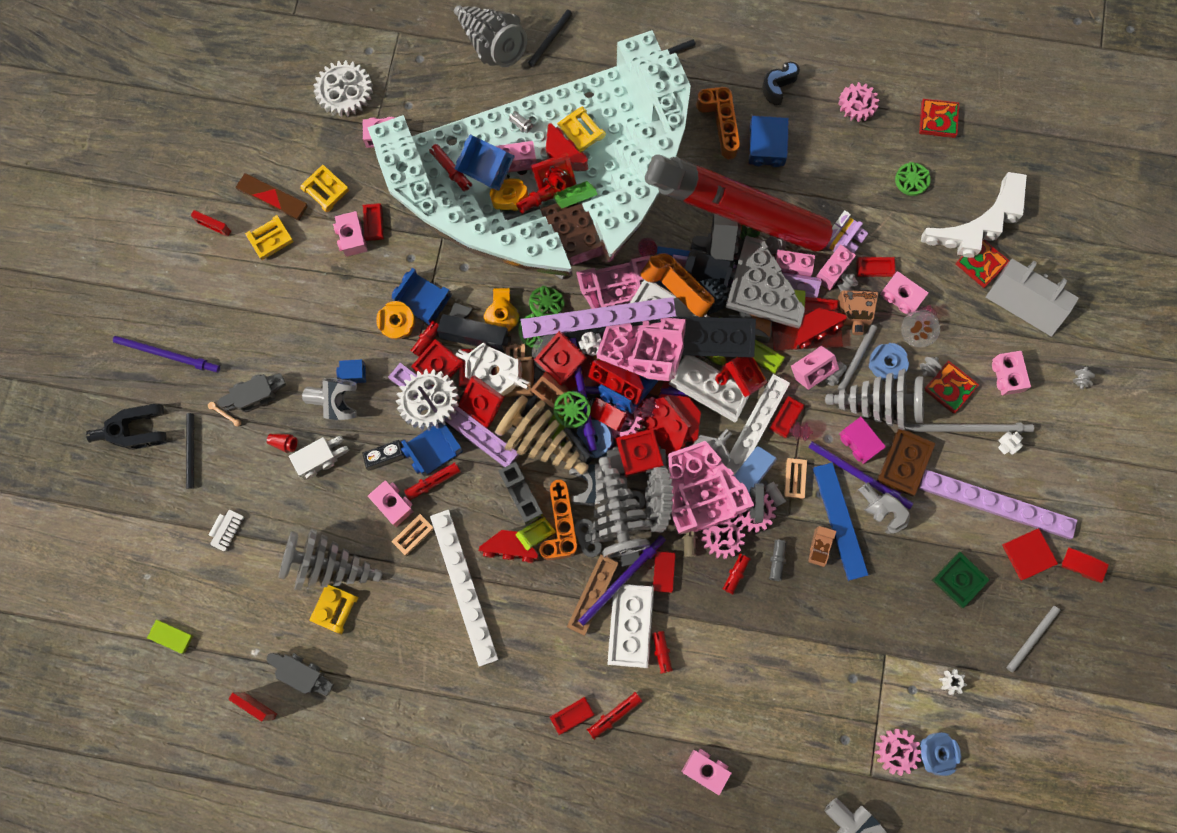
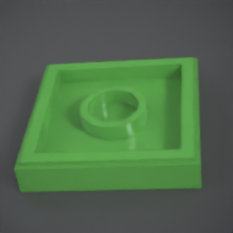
M588 181L561 190V192H556L553 197L561 208H565L598 194L596 188Z

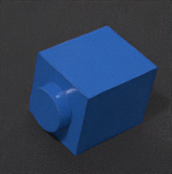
M362 359L339 361V367L336 369L337 378L350 380L355 383H366V364Z

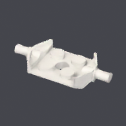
M484 343L470 353L461 349L458 350L459 353H456L457 357L466 361V378L471 379L475 375L503 396L510 393L516 386H521L528 390V386L531 385V382L521 377L522 365L520 360L497 351ZM498 366L500 369L499 373L492 375L491 370Z

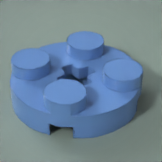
M895 343L877 346L870 356V370H872L876 377L881 376L884 381H886V375L889 373L894 374V380L898 379L899 370L906 369L907 371L909 367L906 351ZM889 358H891V363L894 365L887 366L885 364L886 362L884 361V359L888 360Z
M591 420L592 426L595 427V436H598L596 443L597 451L592 452L595 458H600L606 455L607 451L613 447V433L606 424L599 420ZM583 424L578 427L577 434L588 447L587 437L584 436L583 429H585V426Z
M932 733L926 739H922L920 743L921 757L926 771L939 776L953 774L957 770L955 769L956 765L960 764L961 760L960 748L955 739H951L947 733ZM939 750L943 751L944 755L941 756V759L938 755Z

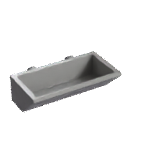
M1011 259L1002 269L986 298L1052 337L1070 314L1079 297L1063 289L1067 283L1065 278L1056 285L1047 279V274L1041 276L1034 272L1033 269L1037 264L1036 261L1033 260L1026 267Z

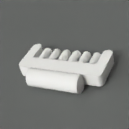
M231 510L227 512L226 516L219 514L209 533L210 536L214 537L211 545L226 552L228 549L225 546H229L228 542H231V538L234 537L232 533H236L235 529L239 528L238 525L232 522L241 524L240 520H244V516Z

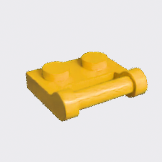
M583 106L557 123L564 136L573 141L579 152L584 151L596 141H600L606 136V132L595 124ZM578 118H581L592 130V135L577 120Z
M324 165L317 169L300 187L303 192L313 197L325 212L331 211L333 206L349 191V188ZM314 184H317L330 196L327 201L312 188Z
M278 215L272 217L273 220L254 231L245 233L261 260L294 242ZM278 226V228H276L275 230L269 232L268 234L264 235L263 237H261V238H259V239H257V240L255 239V238L259 237L260 235L264 234L265 232L271 230L272 228Z
M327 585V587H324L309 621L342 635L344 631L343 626L354 602L357 603L359 597ZM346 598L347 601L336 625L332 624L334 616L342 599Z

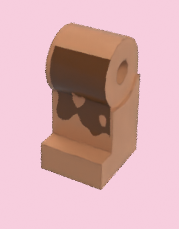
M821 526L815 529L810 548L809 563L825 567L836 531Z

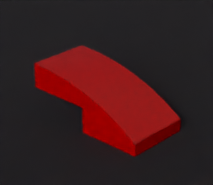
M1069 547L1061 565L1062 568L1082 574V577L1099 583H1103L1109 564Z

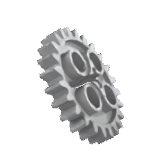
M661 467L651 470L649 480H647L648 486L645 488V513H647L645 519L652 523L653 526L650 529L652 532H663L666 530V526L669 525L668 520L671 519L670 513H672V497L674 496L672 493L673 486H671L672 479H670L668 469Z

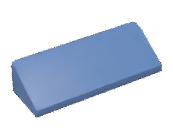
M757 446L734 476L740 483L746 486L750 495V487H754L755 483H760L777 458Z

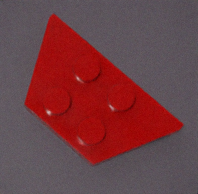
M668 396L641 402L638 410L644 412L640 417L645 419L641 423L647 430L654 428L657 442L662 449H665L667 456L684 448L687 441L686 437L692 425Z

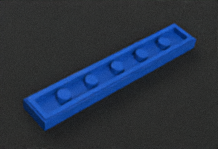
M833 463L814 467L813 471L831 528L836 531L835 541L847 579L850 581L868 576Z

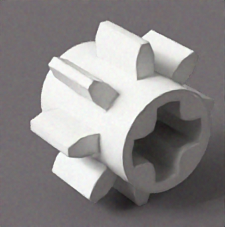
M587 332L582 336V341L578 343L584 354L587 353L590 356L597 355L602 339L599 333L595 335L593 332Z
M1008 431L998 440L1001 443L998 448L1004 454L1009 452L1013 455L1023 446L1021 443L1023 437L1017 431L1013 434Z
M956 669L952 670V674L949 671H944L945 677L939 678L943 683L941 689H948L949 695H953L955 691L958 694H962L961 688L967 686L963 680L965 675H958ZM952 679H955V680H956V681L954 682V685H955V686H951V684H950V683H952Z

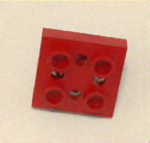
M567 153L531 165L538 190L549 184L551 186L549 190L553 189L554 193L577 185ZM551 196V197H549L548 199L544 200L543 202H545V201H547V200H550V199H553L554 197Z

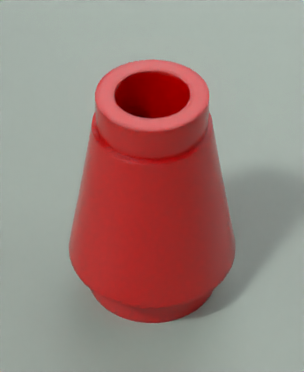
M269 434L267 444L289 453L295 451L298 440L292 434Z

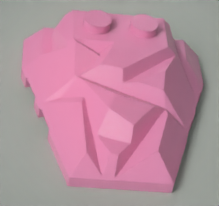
M650 255L631 259L629 263L595 270V268L577 271L580 291L591 309L629 304L644 280L640 273L649 260Z
M661 318L659 323L649 324V320L642 321L643 325L632 326L631 323L606 326L597 352L598 359L648 379L664 381L675 379L684 348L683 339L686 319Z
M706 441L668 455L670 479H672L671 486H673L672 493L674 494L672 497L671 516L678 534L691 531L697 532L731 520L737 517L738 514L754 507L746 486L736 479L731 469H728L722 463V459Z

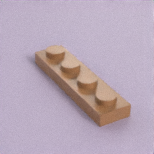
M600 555L567 628L581 635H586L593 617L584 626L578 620L606 592L619 564L618 562Z

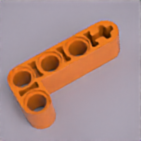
M726 87L703 89L698 93L696 107L700 112H715L722 156L726 159H733L738 153L740 142L732 93Z
M666 253L650 257L640 273L641 277L647 282L653 283L660 280L698 317H704L715 301L713 296L672 256Z
M555 480L550 485V493L558 539L548 540L541 544L540 554L545 560L568 558L574 556L577 552L568 488L564 481ZM557 486L563 489L561 490L562 499H558V493L554 491L557 490ZM564 504L568 509L565 513H558L557 507ZM564 523L569 524L571 527L567 533L560 531V526ZM565 543H572L574 545L571 552L563 550ZM546 546L554 548L552 555L548 556L543 553Z

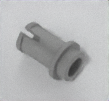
M514 111L509 116V121L519 127L522 133H528L532 129L533 124L531 120L525 119L517 111Z
M837 361L839 370L825 378L827 384L834 386L839 383V378L847 369L844 363Z
M773 481L764 487L766 490L764 492L768 493L771 500H774L775 507H778L786 502V500L777 488L778 484H775Z

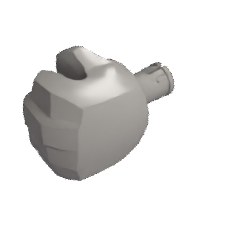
M869 482L858 489L869 502V506L864 510L874 515L873 519L880 523L890 512L894 514V519L891 520L885 530L887 534H895L907 527L910 514L897 498L889 493L878 496Z

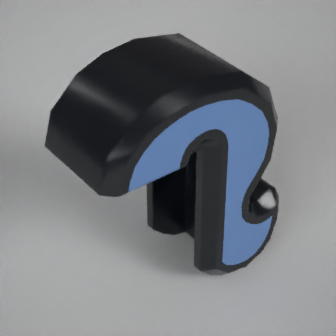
M786 62L783 64L782 69H772L765 75L762 90L764 97L769 103L781 105L783 94L780 87L797 81L800 67L797 63Z

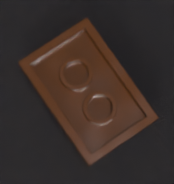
M898 428L877 481L912 497L915 496L936 443Z

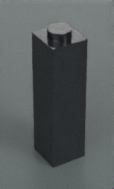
M442 314L437 329L440 339L476 347L484 343L505 353L506 347H509L511 343V336L505 327Z

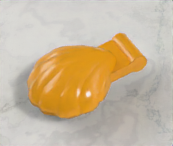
M493 288V303L484 314L485 323L505 327L508 331H511L517 325L519 319L518 310L510 303V288Z

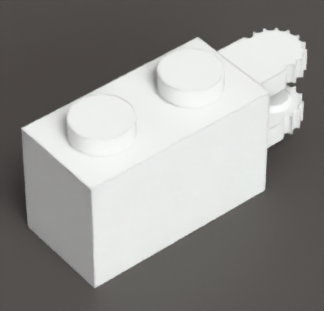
M338 436L330 441L322 437L291 454L289 458L302 479H311L317 475L318 471L334 466V462L338 461L337 458L347 453L349 449L347 446H344L333 452L332 448L343 442L342 436Z

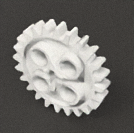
M338 61L337 66L331 63L330 69L324 67L325 73L319 72L321 78L316 77L317 83L314 84L316 89L314 93L317 102L321 108H325L327 113L331 111L334 116L338 112L340 117H342L343 113H346L348 117L350 111L356 114L355 109L358 108L362 111L361 105H368L366 100H371L370 94L373 93L371 88L373 85L369 74L367 75L366 70H362L360 65L355 66L354 62L348 65L347 61L341 65L340 61Z
M425 369L423 375L417 371V377L411 374V381L404 380L406 386H400L403 392L397 393V396L400 398L396 400V403L399 405L397 410L401 413L402 419H405L407 424L411 423L413 428L419 425L420 430H423L425 426L428 430H431V426L434 425L438 429V423L441 422L445 425L444 419L451 420L452 418L449 414H456L453 407L459 406L458 402L455 401L459 399L458 394H456L458 389L454 387L455 383L453 380L450 381L449 376H444L442 371L437 374L435 369H433L431 374H429L427 369ZM430 385H435L432 389L427 390ZM419 387H422L428 398L431 400V402L437 409V412H434L428 402L425 400L421 392L418 390ZM418 395L416 400H411L413 396ZM440 399H445L443 403L437 404ZM423 410H428L425 415H421Z

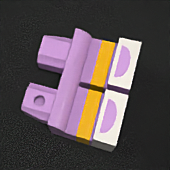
M845 210L833 225L832 237L826 247L835 252L841 244L852 253H855L859 246L851 242V240L854 238L862 243L867 237L868 232L861 228L862 222L853 220L850 217L851 214Z

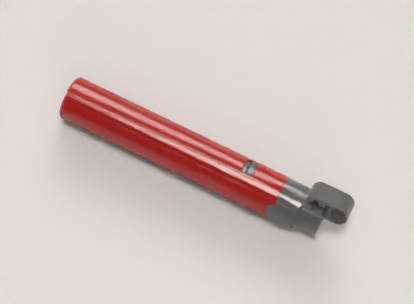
M659 154L654 155L644 177L648 185L658 188L659 192L665 196L811 251L817 252L828 245L832 237L833 226L827 218L679 157L667 158Z

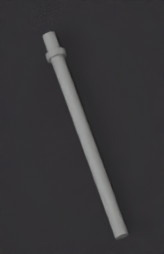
M1021 422L1016 424H906L905 430L908 432L1017 431L1019 434H1022V432H1033L1034 425L1022 424Z

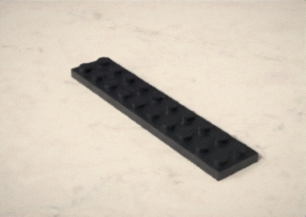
M667 317L686 319L682 355L754 357L756 319ZM661 319L649 320V324L661 322ZM640 321V322H633V323H631V325H632V326L643 325V322H642V321ZM606 326L564 332L563 334L569 339L576 338L577 347L581 350L578 342L582 341V336L585 333L593 332L595 335L599 333L602 339Z

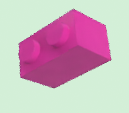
M859 417L839 433L842 443L845 446H849L853 451L852 454L855 459L863 464L886 447L862 417Z

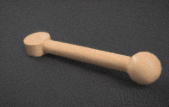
M214 402L208 404L210 410L217 411L232 421L236 427L241 425L239 419H234L219 409Z

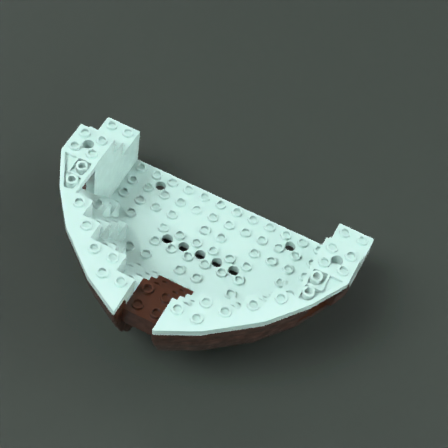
M653 30L617 42V66L415 136H411L404 115L367 128L390 194L440 236L473 254L533 272L570 276L572 274L571 266L598 257L599 259L601 258L602 262H610L640 228L660 194L658 188L645 182V174L654 155L659 154L667 158L677 156L685 131L691 86L677 54L670 55L668 49L661 51ZM587 92L594 94L592 98H587L584 95ZM582 106L587 110V114L595 124L606 132V136L602 140L596 141L582 151L588 158V170L573 171L577 184L588 181L596 188L598 195L565 208H561L554 198L545 202L542 201L540 209L510 220H505L503 213L493 207L490 198V187L464 174L472 183V186L467 185L470 189L463 192L459 185L449 178V174L434 156L429 153V149H432L431 147L434 144H439L441 149L456 165V161L464 148V143L471 134L494 146L533 141L536 163L548 159L546 153L548 124L552 123L557 127L558 122ZM514 111H517L525 119H530L533 124L530 132L522 133L519 127L510 122L509 116L511 113L513 114ZM578 118L577 120L592 135V130L581 118ZM450 139L457 140L455 145L447 144ZM532 169L527 170V173L524 175L518 174L517 171L507 173L510 178L523 181L527 187L528 195L533 191H538Z

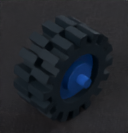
M715 278L698 282L715 300L706 313L707 315L722 310L727 303L724 300L728 299V296L724 295V293H727V290L722 289L724 285L720 284L721 281L715 280Z

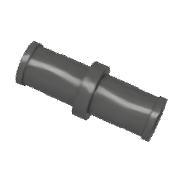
M774 540L773 557L770 558L772 565L769 579L782 581L783 566L786 564L785 552L787 542L784 540Z

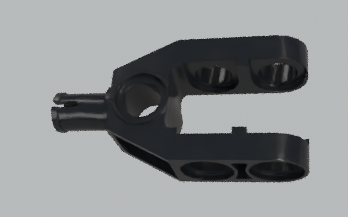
M150 404L122 409L107 419L102 429L86 431V435H90L86 436L89 443L105 440L113 445L131 450L166 444V432L157 431L129 436L130 431L128 428V423L131 420L151 419L150 417L164 414V407L162 404ZM121 428L119 434L115 435V431Z

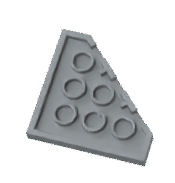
M746 236L726 308L799 328L805 310L804 306L794 294L795 291L789 281L785 279L780 266L767 249L768 246L765 241Z

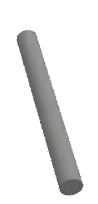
M870 325L837 388L838 390L845 389L848 386L877 330V326Z
M1053 606L1008 664L1006 668L1013 673L1059 614L1061 610L1058 607Z

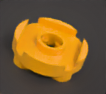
M515 178L505 179L499 191L493 188L490 190V198L495 209L517 211L516 203L528 197L526 185L520 179Z
M392 301L387 303L378 312L376 319L377 327L382 334L390 339H402L412 333L415 325V316L406 304ZM395 316H398L400 319L397 325L391 322L392 319H395Z

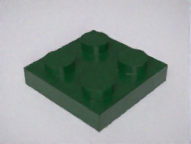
M957 552L932 579L961 609L990 580L961 552Z

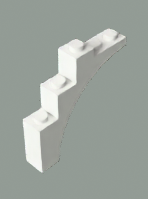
M1008 172L1002 180L1000 193L995 204L986 213L969 223L957 227L926 228L921 236V242L928 245H943L947 248L956 247L958 248L957 255H963L968 258L978 255L982 248V238L988 241L997 240L1002 233L1003 221L1006 223H1017L1022 217L1027 175Z

